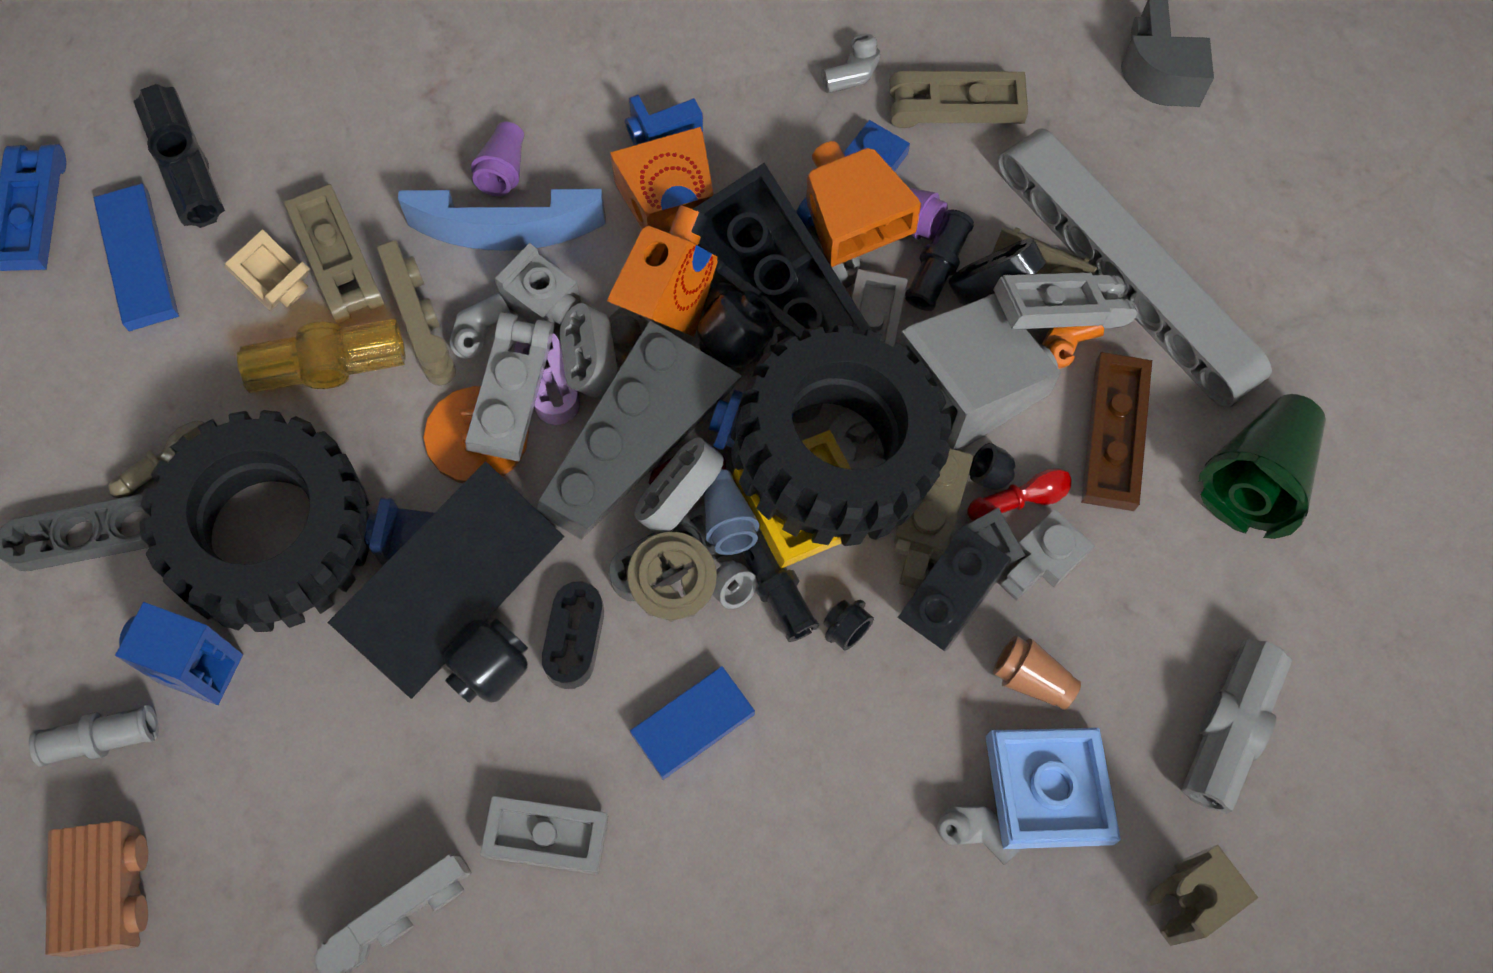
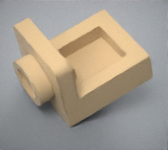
M263 229L225 263L224 268L270 312L280 302L286 308L290 307L309 288L304 280L307 278L310 268L303 261L298 264Z

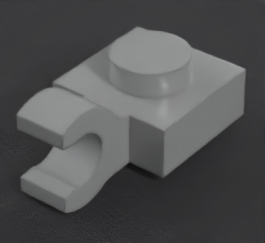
M1054 509L1019 542L1026 557L1007 575L1008 578L1001 586L1016 601L1041 577L1055 587L1091 552L1095 545Z

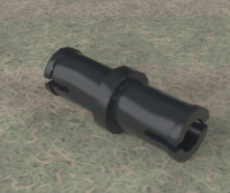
M954 209L947 210L943 215V220L932 243L924 246L919 257L921 265L910 288L905 293L906 301L912 306L924 311L934 310L936 301L948 276L956 273L960 265L958 256L974 227L973 219L964 212Z
M759 531L757 532L758 540L756 544L750 549L741 552V554H743L748 566L757 579L759 587L756 592L761 601L770 604L786 634L787 641L794 642L811 634V630H816L819 627V623L814 619L797 588L800 580L795 571L787 570L786 567L780 568L762 532Z

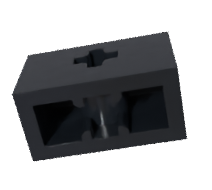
M963 525L897 618L943 651L948 650L1012 559Z

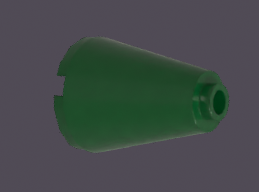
M1297 394L1283 395L1208 460L1199 474V481L1202 480L1204 487L1200 495L1203 503L1217 519L1232 529L1245 534L1249 527L1266 531L1263 538L1269 539L1289 536L1303 524L1309 510L1326 423V417L1321 407L1305 396Z

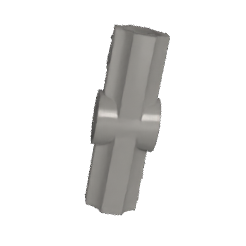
M1247 638L1241 643L1223 689H1220L1213 697L1203 716L1199 729V734L1203 738L1181 792L1186 794L1191 801L1207 809L1217 810L1225 814L1233 811L1252 761L1262 754L1272 736L1276 724V715L1272 714V711L1293 659L1285 654L1284 649L1267 641H1256Z

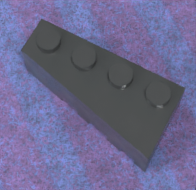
M650 320L542 494L536 510L547 520L582 540L717 405L719 399L723 400L733 390L742 375Z

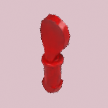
M1059 468L1044 470L1035 474L1027 483L1020 487L1011 484L1006 490L984 498L978 497L974 499L967 509V514L970 519L975 521L997 508L1000 509L1001 513L1013 509L1021 510L1024 508L1026 501L1041 505L1057 503L1068 494L1072 478L1069 472Z

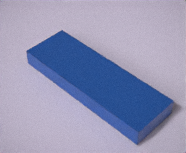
M144 184L93 197L122 324L128 331H133L179 317L150 194Z

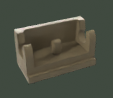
M1216 845L1184 858L1175 864L1174 867L1177 871L1152 889L1147 898V905L1153 906L1161 903L1166 895L1174 896L1179 900V905L1181 906L1180 915L1177 918L1170 919L1160 932L1169 945L1173 946L1208 937L1259 897L1220 846Z

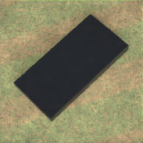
M485 461L327 623L404 694L412 699L445 664L443 658L446 649L475 620L486 621L565 536Z

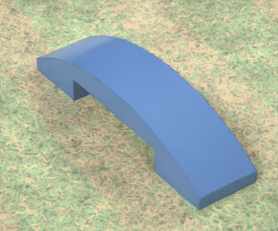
M551 189L550 207L455 208L450 190H402L398 192V201L408 226L436 240L473 249L523 250L529 243L536 248L551 246L590 233L603 226L606 222L602 189Z

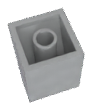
M996 294L911 325L902 330L899 344L910 351L907 357L915 365L921 361L931 372L932 376L928 381L931 387L938 385L941 388L947 403L940 413H947L951 418L952 433L946 441L951 449L958 451L966 448L1050 395L1061 374L1054 355L1044 345L1039 346L1027 329H1011Z

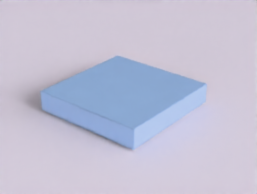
M1100 728L991 730L985 736L1003 849L1115 845L1121 840Z

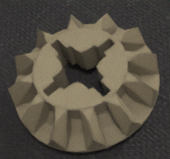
M664 532L645 540L633 553L627 574L633 600L649 616L666 619L670 622L694 616L709 602L714 592L717 578L716 566L708 549L696 538L680 532ZM662 556L665 563H669L673 569L693 566L687 570V574L681 579L683 597L680 596L678 591H674L670 585L663 586L662 588L660 586L654 589L651 588L662 577V562L659 557Z

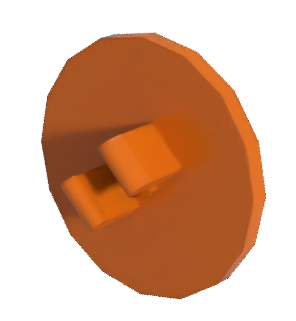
M472 386L452 392L437 403L426 422L423 438L429 459L441 474L458 483H465L485 461L502 477L519 463V461L471 452L466 449L465 440L481 386ZM529 429L527 431L520 460L527 449Z

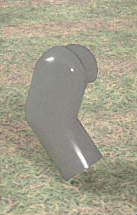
M860 34L855 36L851 42L853 51L849 55L846 64L822 69L821 76L826 93L859 86L870 80L880 61V49L876 48L877 39L873 35Z
M500 293L474 304L457 314L450 336L451 349L457 356L466 359L477 356L483 348L488 326L498 321L501 312L510 313Z
M953 806L943 811L939 817L938 834L947 844L984 843L1003 865L1021 850L1003 849L998 816L986 806Z

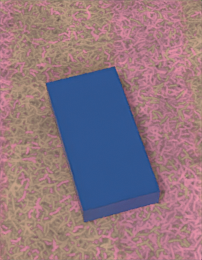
M721 666L631 729L630 733L659 776L664 780L753 717L755 710L723 666Z

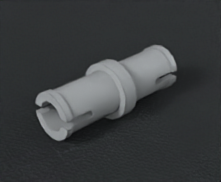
M149 705L107 716H102L98 712L81 716L79 722L45 730L38 729L31 733L29 736L30 756L37 766L43 767L50 763L85 755L92 760L107 756L111 749L142 742H153L158 737L159 731L157 716Z

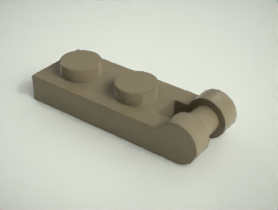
M899 71L894 73L889 79L890 95L895 98V103L890 108L891 123L898 128H910L918 123L1025 124L1028 115L1025 72ZM916 95H927L928 99H914Z
M326 185L283 202L335 322L339 324L351 319L350 313L369 306L370 310L385 305L332 185ZM356 279L360 287L341 295L338 286Z
M396 240L377 246L415 354L426 378L434 385L448 384L455 377V364L449 355L445 341L439 336L432 335L431 330L440 327L430 298L419 300L415 288L424 285L414 256L404 259Z

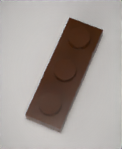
M1100 352L1095 366L1081 503L1135 511L1140 505L1153 360Z

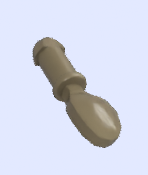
M191 421L178 427L169 436L161 453L155 455L151 450L146 453L147 456L113 479L108 484L109 493L112 497L118 499L127 497L152 479L151 473L159 460L169 463L175 455L170 447L182 436L190 441L201 434L198 426L205 422Z

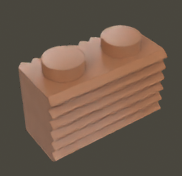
M112 821L109 823L88 824L86 826L48 831L45 955L66 958L139 947L141 942L139 932L146 929L148 922L147 902L145 897L140 895L139 889L141 882L139 873L145 870L148 863V846L145 837L140 833L138 827L122 821Z

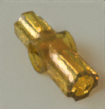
M396 318L344 328L333 322H313L300 327L294 337L240 346V351L237 352L238 369L242 377L243 386L249 393L304 384L306 387L313 389H332L345 384L349 380V375L405 365L406 359L404 342Z

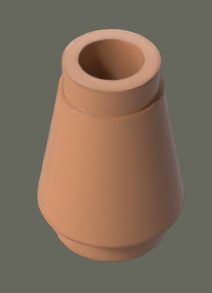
M1014 636L1002 650L993 669V674L1002 679V686L1051 705H1056L1063 710H1066L1072 704L1081 688V681L1073 677L1068 670L1032 638L1024 641L1020 637Z

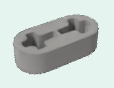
M578 303L572 306L566 313L560 327L565 378L568 386L573 390L598 398L605 394L617 372L610 321L605 313L587 304Z
M695 438L687 442L639 499L634 513L636 520L654 534L673 530L720 473L723 466L722 455L702 438Z

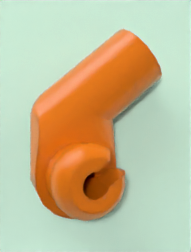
M1099 325L1049 328L1042 345L1052 352L1057 361L1058 369L1065 368L1074 361L1075 356L1073 354L1078 342L1103 336L1104 327Z

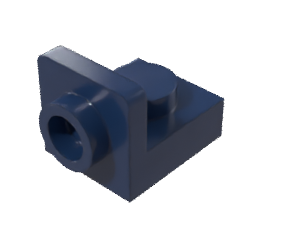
M381 497L377 513H371L367 519L365 542L369 545L370 550L380 564L384 565L434 513L401 509L397 507L392 498Z

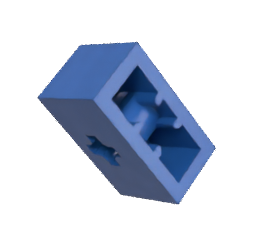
M146 602L142 603L137 615L131 617L124 625L119 638L120 647L115 654L116 657L157 683L215 705H219L244 655L209 626Z

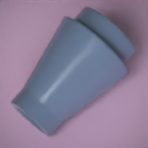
M720 470L716 479L704 492L706 540L714 545L717 553L733 555L744 552L756 544L758 540L756 532L760 525L737 487L732 473L728 470Z

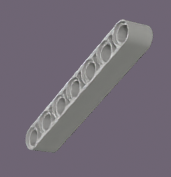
M1043 128L1037 129L1000 154L998 157V167L1006 183L1075 256L1081 259H1085V257L1090 258L1088 264L1097 267L1094 275H1119L1126 285V290L1118 299L1123 301L1132 299L1139 310V314L1135 318L1136 321L1216 404L1222 407H1230L1270 377L1272 373L1271 363L1262 349L1052 133Z

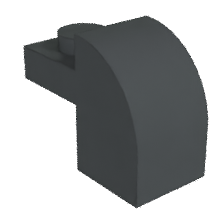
M1147 0L1141 17H1135L1132 24L1131 41L1121 64L1123 76L1133 91L1152 103L1164 106L1200 107L1214 79L1210 38L1171 37L1168 0Z

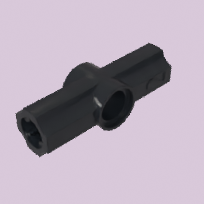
M159 84L141 89L139 97L133 102L148 138V150L159 166L180 222L184 226L192 225L199 228L217 222L219 215L225 209L209 172L208 160L198 145L176 89L174 87H163Z

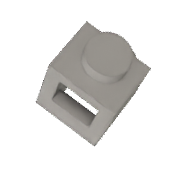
M530 243L495 278L499 293L507 307L529 323L535 324L538 319L553 322L554 330L558 325L561 326L563 318L571 307L581 302L577 282L539 255L537 248Z

